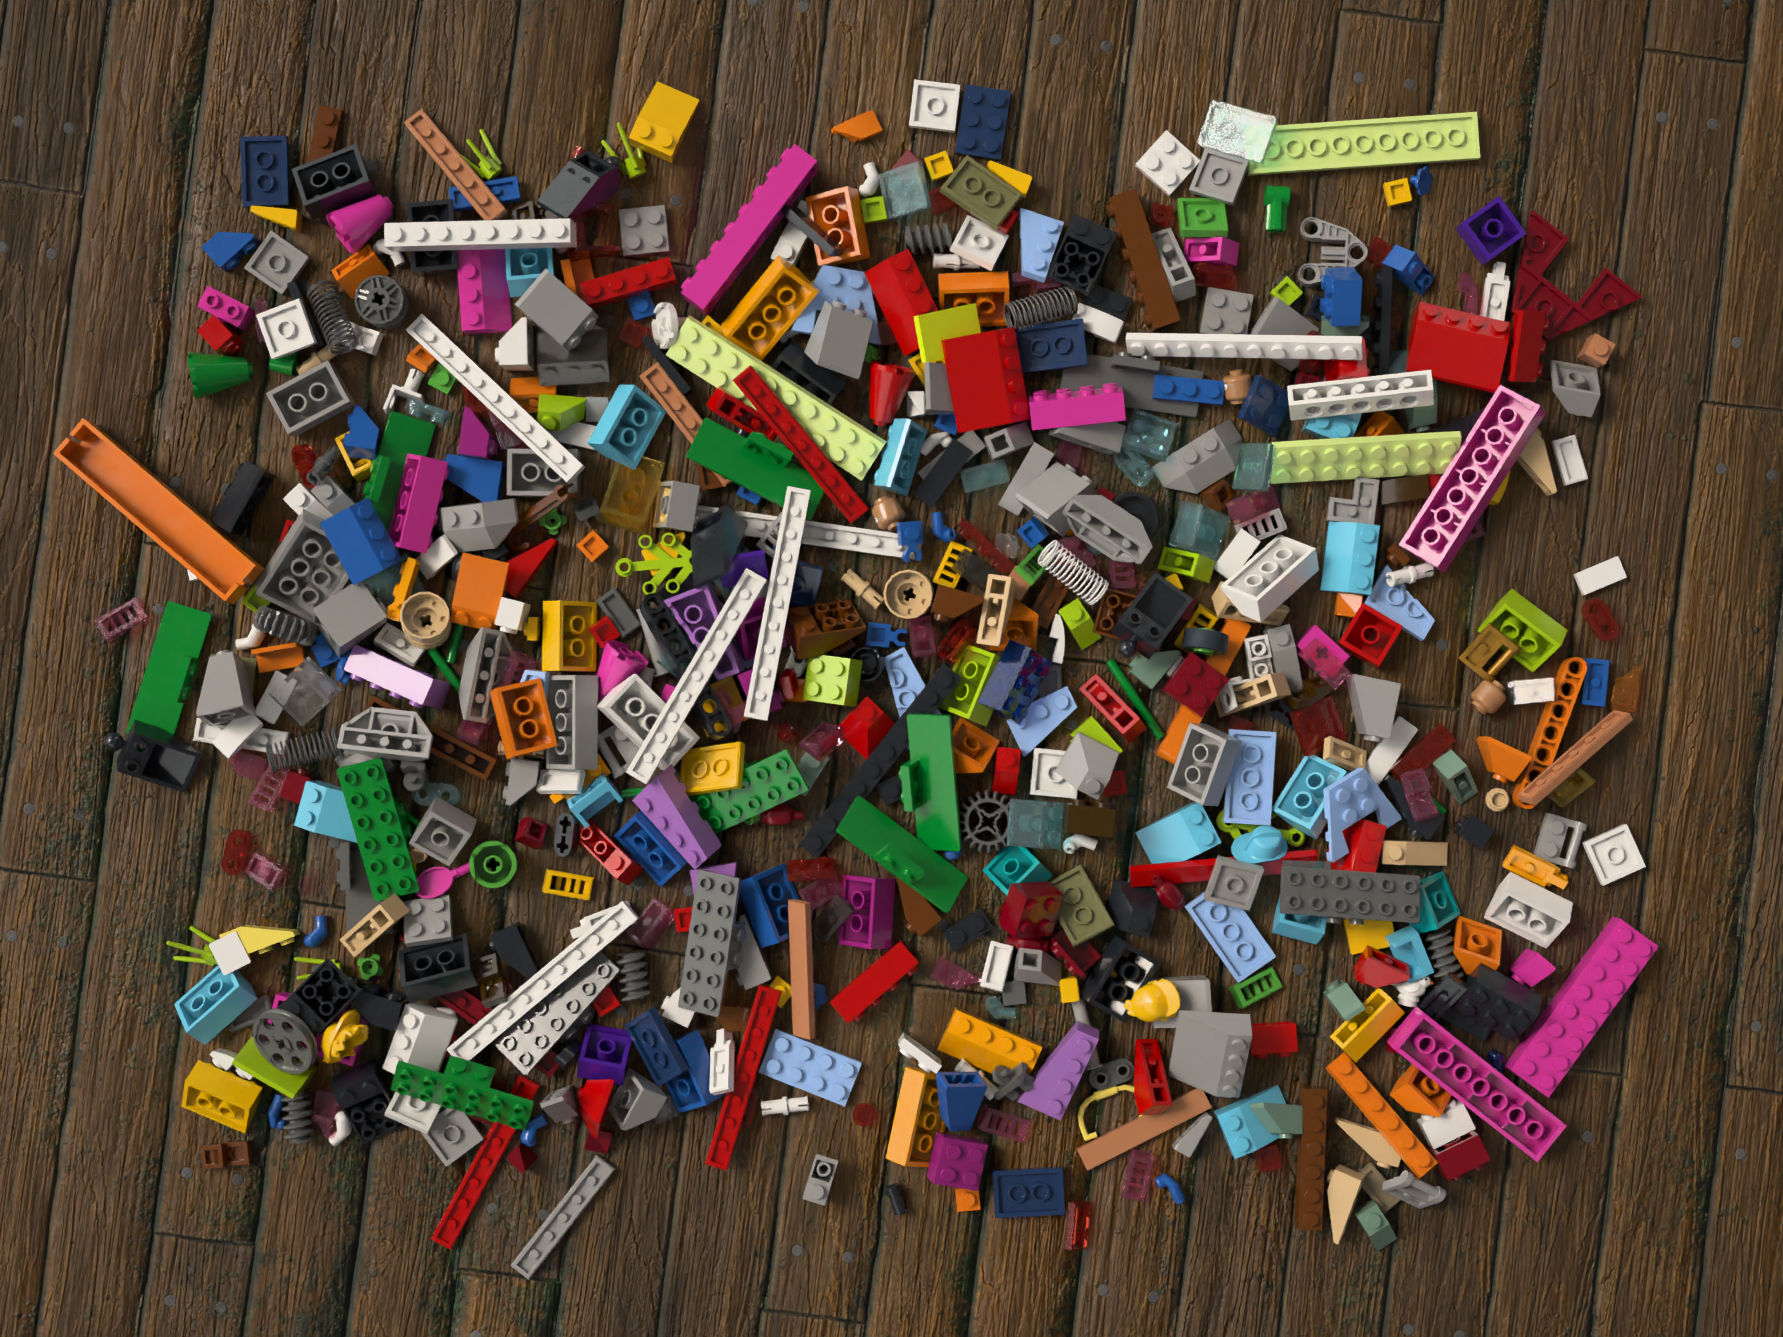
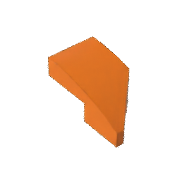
M873 110L853 117L831 129L833 134H841L849 138V141L853 143L857 140L862 141L873 137L883 131Z

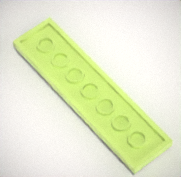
M1460 431L1272 442L1271 484L1346 480L1356 479L1357 477L1380 478L1444 474L1460 449L1461 433Z

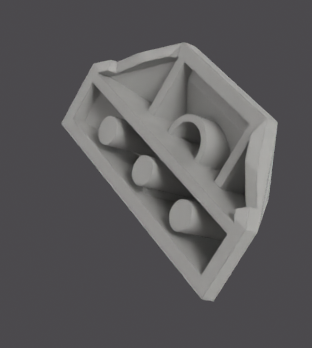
M1228 419L1174 452L1151 469L1163 488L1197 494L1236 469L1242 437L1232 421Z
M1073 495L1062 511L1063 516L1067 518L1069 526L1077 537L1114 561L1141 564L1152 549V544L1142 522L1102 495Z
M516 498L437 507L438 519L435 529L440 536L444 534L447 536L457 552L498 548L512 528L519 522Z
M481 627L467 648L458 693L464 720L487 723L495 715L490 691L512 684L517 657L503 631Z
M370 707L349 722L341 725L337 748L368 757L414 762L430 758L433 735L417 712Z

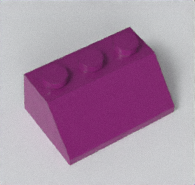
M843 875L839 944L866 949H891L895 891L894 878Z

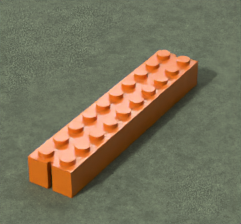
M83 418L71 431L70 435L81 440L80 444L66 437L53 454L225 602L235 604L248 589L245 587V584L251 585L264 570L261 565L93 422Z

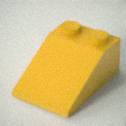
M657 81L630 133V145L673 163L700 100Z

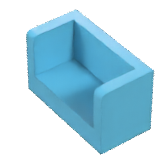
M603 773L584 787L581 794H575L568 799L567 803L572 813L587 828L590 826L589 818L614 799L621 803L623 798L619 790Z
M1411 925L1385 936L1393 957L1409 964L1410 978L1407 980V983H1412L1434 973L1419 933Z

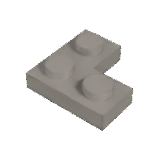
M1357 477L1354 480L1352 500L1330 497L1326 521L1374 525L1379 480Z

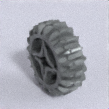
M266 606L259 607L253 623L254 627L260 631L306 646L312 645L317 636L318 626L315 623Z
M985 790V797L981 798L979 792H976L977 800L974 801L971 796H968L967 799L971 804L969 806L965 803L961 804L966 811L965 813L959 811V816L964 817L963 820H960V825H964V828L960 830L961 834L967 833L962 840L966 842L972 839L969 844L970 848H973L976 843L979 844L978 852H981L983 846H986L987 853H991L992 845L995 846L996 851H1000L998 845L1000 842L1005 847L1008 846V843L1004 840L1006 837L1014 840L1015 837L1009 834L1010 831L1018 832V828L1012 826V823H1018L1019 819L1012 818L1011 816L1018 813L1017 809L1011 811L1008 809L1013 805L1012 801H1009L1006 805L1003 803L1007 796L1002 795L1000 800H998L997 791H994L993 797H989V791ZM992 802L1001 807L992 813H987L979 804ZM974 809L979 816V823L970 830L968 820L971 811ZM980 812L988 818L995 816L994 821H991L994 823L992 826L995 828V831L988 825L982 826L981 822L984 821ZM1006 813L1007 825L1004 832L1001 833L996 826V822L1002 814ZM984 830H989L996 839L986 841L975 836Z

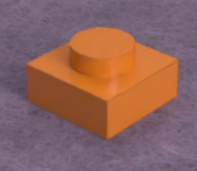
M420 343L408 354L406 359L407 362L424 373L438 361Z
M594 530L576 545L592 563L610 548Z
M955 1187L957 1212L981 1210L979 1189L974 1191Z

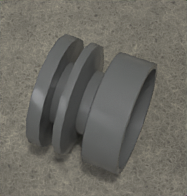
M375 275L365 279L356 290L355 305L357 311L375 327L391 330L398 328L407 320L411 311V301L408 293L395 280L387 276ZM380 296H382V297L384 298V299L382 300V302H383L382 305H379V304H378V302H379V299H378V298H379Z

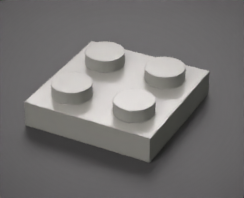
M1205 147L1189 191L1192 194L1234 206L1250 162L1247 159Z
M665 205L619 210L624 257L670 253Z
M270 231L244 268L285 296L289 290L287 283L297 279L311 258Z
M1208 287L1199 334L1247 335L1254 295Z
M1218 856L1204 894V899L1250 911L1264 872L1263 866Z
M449 894L434 899L422 898L403 901L410 910L404 916L406 947L453 940L452 904Z
M447 1108L436 1116L428 1134L421 1132L446 1167L485 1138L469 1115L462 1111Z

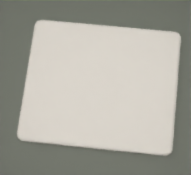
M235 931L209 944L223 975H227L251 962Z

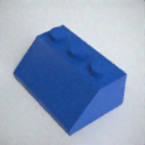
M369 498L320 522L323 531L353 585L402 561Z
M641 810L614 835L660 887L688 863Z
M785 863L741 880L739 894L760 947H767L789 938L788 900H799Z
M696 1030L675 1038L674 1043L689 1068L666 1082L678 1113L708 1105L725 1095L726 1093L713 1095L709 1092L710 1056L699 1031Z

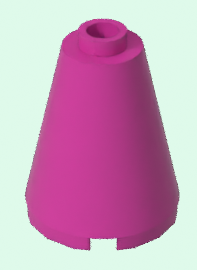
M377 195L330 212L326 215V219L330 227H334L337 232L336 236L350 253L355 254L392 216L391 209L394 207L388 197Z
M616 640L607 641L597 673L599 686L598 704L613 688L634 673L638 676L648 664V660L643 654L637 650L633 653L628 649L629 646Z

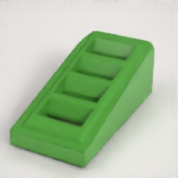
M1039 544L1015 568V571L1031 586L1045 572V566L1041 567L1038 564V558L1044 550ZM1054 558L1049 563L1048 567L1055 561Z
M1273 966L1234 984L1228 989L1237 1007L1245 1008L1281 989L1283 986ZM1265 975L1268 976L1272 984L1270 988L1264 978ZM1258 979H1259V981H1260V983H1261V986H1262V988H1263V990H1264V991H1262V992H1261V990H1260V988H1259V986H1258V984H1257V982H1256V980H1258ZM1247 985H1251L1255 993L1254 996H1252ZM1241 988H1242V990H1243V992H1244V995H1245V997H1246V1000H1245V998H1244V996H1243V994H1242V992H1241V990H1240Z

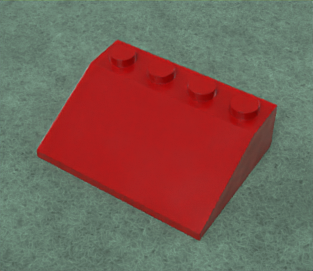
M1419 302L1411 320L1406 372L1431 370L1432 379L1495 393L1500 384L1509 343L1510 322Z
M1014 327L941 340L958 433L1031 419Z

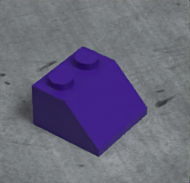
M764 550L736 554L728 573L721 577L723 588H729V592H732L746 568L770 581Z
M588 1023L578 1059L577 1077L591 1080L612 1079L615 1080L614 1084L623 1085L632 1047V1039L627 1030Z

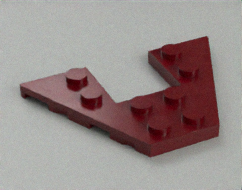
M1534 210L1529 213L1526 228L1527 234H1525L1510 313L1514 316L1515 309L1546 312L1545 317H1549L1547 331H1543L1542 335L1545 341L1642 297L1610 270L1604 268L1578 302H1574L1541 276L1569 238Z

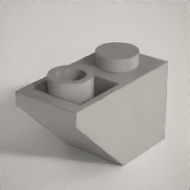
M1026 422L1002 429L983 439L992 461L1034 443Z
M512 758L511 763H507L506 776H509L508 786L505 785L503 790V799L506 800V805H514L537 787L542 761Z
M1019 948L1015 958L1014 980L1060 986L1062 963L1042 950Z
M816 1153L802 1199L825 1206L839 1160Z

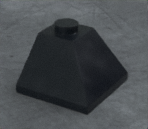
M1114 878L1106 905V910L1115 925L1114 928L1149 938L1156 915L1158 896L1156 890L1146 887L1131 888L1129 882Z

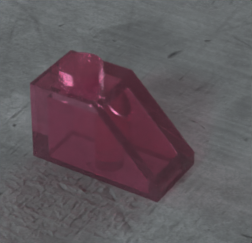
M1273 485L1226 503L1233 524L1246 521L1281 507Z

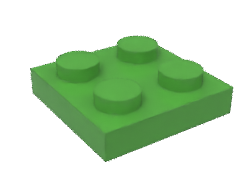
M1178 198L1177 210L1180 237H1227L1228 225L1225 203L1209 198Z

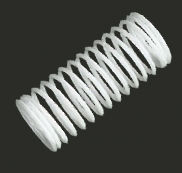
M1058 540L1048 544L1038 558V564L1041 567L1045 566V570H1049V573L1057 576L1058 580L1061 579V583L1065 582V586L1069 585V589H1073V592L1081 595L1082 599L1085 598V602L1089 605L1098 602L1108 589L1109 583L1107 580H1103V577L1095 573V570H1091V567L1083 564V561L1075 557V554H1071V551L1063 548V545L1059 544ZM1059 553L1056 560L1048 567L1052 559ZM1063 556L1060 563L1052 570L1056 562ZM1066 559H1068L1065 565L1061 568V570L1058 573H1056L1061 564ZM1069 563H1071L1066 572L1061 577H1059L1062 571L1066 568V566ZM1075 566L1071 574L1065 580H1063L1066 574L1070 571V569ZM1079 569L1076 576L1067 584L1070 577ZM1083 572L1080 579L1071 587L1074 580ZM1087 575L1084 582L1075 590L1078 583ZM1091 578L1088 585L1084 588L1082 592L1079 593L1083 585ZM1095 581L1093 587L1085 596H1083L1084 592ZM1102 585H1104V587L1102 588V590L1100 591V593L1091 601V599H1092V598L1097 594V592L1099 591L1100 587H1101Z

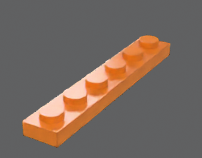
M1345 1052L1325 1068L1418 1179L1438 1163Z

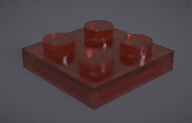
M1326 695L1308 707L1289 713L1304 756H1311L1323 750L1324 739L1329 736L1339 740L1347 738L1332 695Z

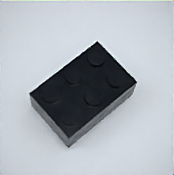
M1480 963L1464 980V983L1468 985V989L1453 1004V1009L1514 1042L1539 1016L1542 996Z

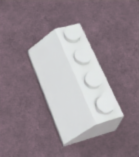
M1278 534L1221 585V590L1242 615L1262 622L1319 570L1316 548Z
M634 673L613 688L597 707L640 749L666 703ZM685 722L658 765L661 770H665L671 764L674 767L700 739Z

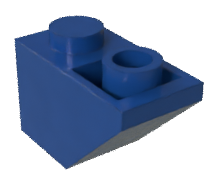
M217 232L201 248L219 268L227 272L228 270L235 269L240 263L239 260L245 254H251L257 248L256 244L260 240L251 233Z
M1398 245L1393 247L1382 263L1384 266L1393 267L1392 276L1420 296L1424 294L1435 279L1416 252Z
M355 405L353 414L349 413L348 416L350 431L349 434L344 436V447L347 448L348 457L376 459L380 445L379 429L360 406Z

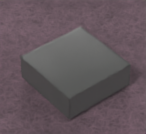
M1005 981L1002 992L1003 1006L1027 1003L1023 981Z

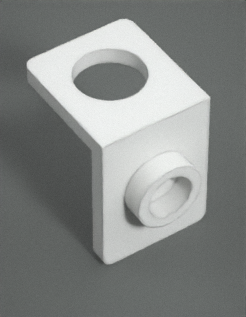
M1239 676L1229 679L1228 683L1219 693L1224 713H1229L1238 708L1233 688L1255 680V678L1242 680V677ZM1227 694L1230 697V706L1226 701Z

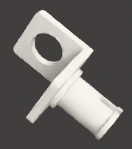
M410 369L404 387L392 385L383 407L386 415H389L398 396L424 404L423 395L417 393L424 377L422 372L417 371L416 373L415 369Z

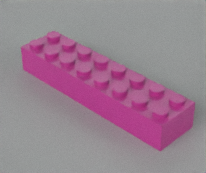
M796 144L792 148H786L780 157L782 159L777 167L773 166L767 173L766 177L768 179L764 185L759 184L752 193L754 198L749 204L745 203L740 208L738 219L735 222L731 221L724 230L725 236L721 241L716 240L709 250L711 254L706 260L703 258L695 268L697 270L692 278L688 277L682 284L681 288L683 290L681 294L684 300L703 315H709L784 217L781 212L784 206L793 205L819 171L817 160Z
M1502 385L1498 387L1399 543L1405 551L1445 573L1546 413L1542 407Z
M1612 917L1504 1067L1549 1098L1659 946L1622 919Z
M1415 1006L1387 1041L1394 1050L1536 1162L1541 1159L1567 1127L1561 1120L1417 1006Z

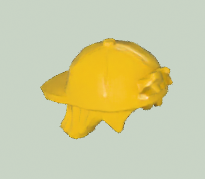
M1164 979L1150 981L1137 989L1132 1000H1126L1124 1007L1128 1010V1015L1138 1017L1145 1022L1160 1020L1165 1022L1167 1018L1176 1017L1181 1004L1180 992H1178L1176 985L1172 981Z
M356 1010L346 1012L339 1021L332 1023L325 1029L321 1038L324 1054L323 1062L333 1064L341 1061L345 1056H355L354 1047L361 1045L368 1039L369 1028L367 1025H359L360 1014Z

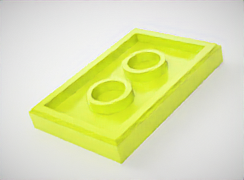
M976 303L914 316L922 363L944 359L941 340L981 333Z

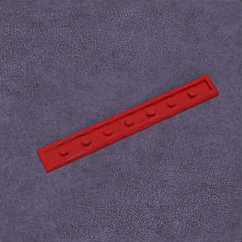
M751 365L732 379L786 446L794 452L795 457L851 524L869 510L867 505Z
M1317 850L1286 852L1285 856L1281 859L1256 863V865L1263 866L1264 872L1262 876L1281 874V867L1317 868ZM1217 858L1130 866L1131 888L1154 886L1152 878L1156 875H1159L1163 880H1170L1174 884L1209 881Z
M759 984L734 1066V1091L726 1093L705 1161L707 1165L728 1170L782 990Z
M520 1074L509 1094L533 1101L541 1084ZM498 1122L493 1123L433 1233L431 1240L450 1250L453 1248L517 1129Z

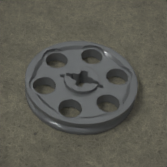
M278 1008L269 1009L254 1022L252 1033L256 1047L261 1055L275 1068L289 1074H300L316 1061L318 1047L315 1037L309 1027L293 1013ZM267 1019L271 1020L274 1026H272ZM286 1022L290 1023L293 1029H290ZM263 1035L267 1036L270 1042L265 1040ZM300 1041H303L308 1048H305ZM277 1053L280 1054L284 1060H281L278 1057ZM296 1056L302 1060L303 1064L296 1059Z

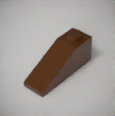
M897 877L905 918L908 921L905 925L913 935L917 933L921 937L940 922L942 917L926 898Z

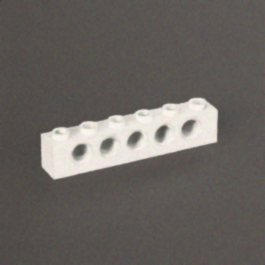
M1431 370L1287 386L1291 421L1434 405Z

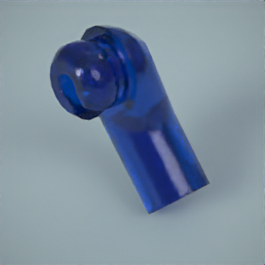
M1496 1049L1491 1050L1487 1058L1492 1061V1067L1502 1074L1505 1070V1057L1502 1052L1499 1053Z

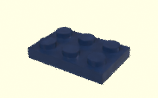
M965 84L955 155H968L969 157L993 161L1001 160L1011 91Z
M286 135L240 137L242 206L244 208H251L252 205L290 207L289 137Z
M1083 318L1037 324L1022 330L1018 329L1015 332L1023 374L1088 366Z
M655 1007L624 1025L657 1087L689 1069Z
M1062 1166L992 1170L995 1218L1065 1215Z

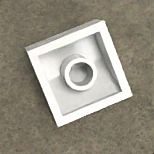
M522 317L499 341V348L495 349L496 362H499V365L506 371H534L533 324L527 317Z

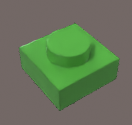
M438 363L427 384L450 395L458 379L443 365Z

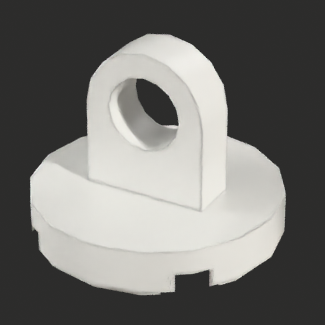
M661 302L654 309V313L657 315L656 319L652 321V335L656 345H660V349H669L676 343L678 333L687 317H678L673 304Z

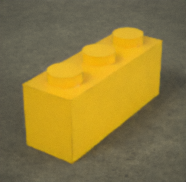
M1379 987L1362 1003L1366 1009L1347 1022L1345 1021L1330 1036L1355 1062L1405 1013Z

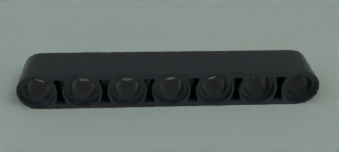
M650 593L641 602L640 612L679 682L685 673L681 669L680 663L686 662L690 664L694 654L663 598L657 593ZM646 602H654L657 605V610H650ZM658 622H665L668 625V630H661L658 627ZM669 642L677 643L679 651L671 650ZM708 681L695 702L693 709L708 736L715 741H720L730 733L732 724ZM703 703L711 704L713 712H706L703 709ZM714 724H721L724 727V733L716 732Z

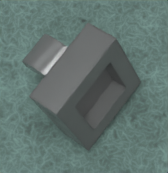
M595 496L574 505L579 522L584 521L587 527L590 526L589 517L595 516L598 522L601 521V511Z

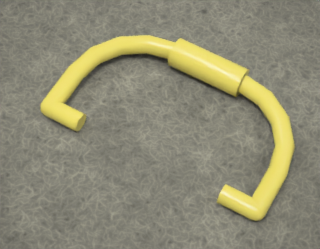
M1126 1084L1115 1085L1104 1090L1095 1091L1093 1095L1084 1100L1079 1108L1078 1123L1085 1141L1097 1138L1096 1132L1088 1134L1084 1124L1083 1116L1089 1103L1117 1094L1118 1091L1122 1090L1134 1093V1086Z

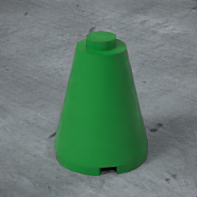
M187 353L195 399H201L250 381L249 376H254L252 362H247L246 357Z

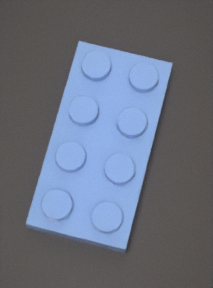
M1228 729V735L1242 742L1225 786L1223 822L1271 826L1276 732Z
M1205 892L1184 905L1237 983L1276 957L1244 909L1206 901L1204 899Z
M776 1028L758 1073L845 1106L862 1062Z

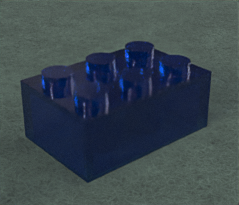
M1010 639L978 702L997 716L1021 725L1023 719L1028 714V709L1033 699L1038 695L1043 679L1049 673L1051 663L1034 649Z

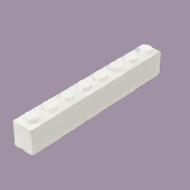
M570 218L384 223L385 247L392 252L577 247L576 223Z

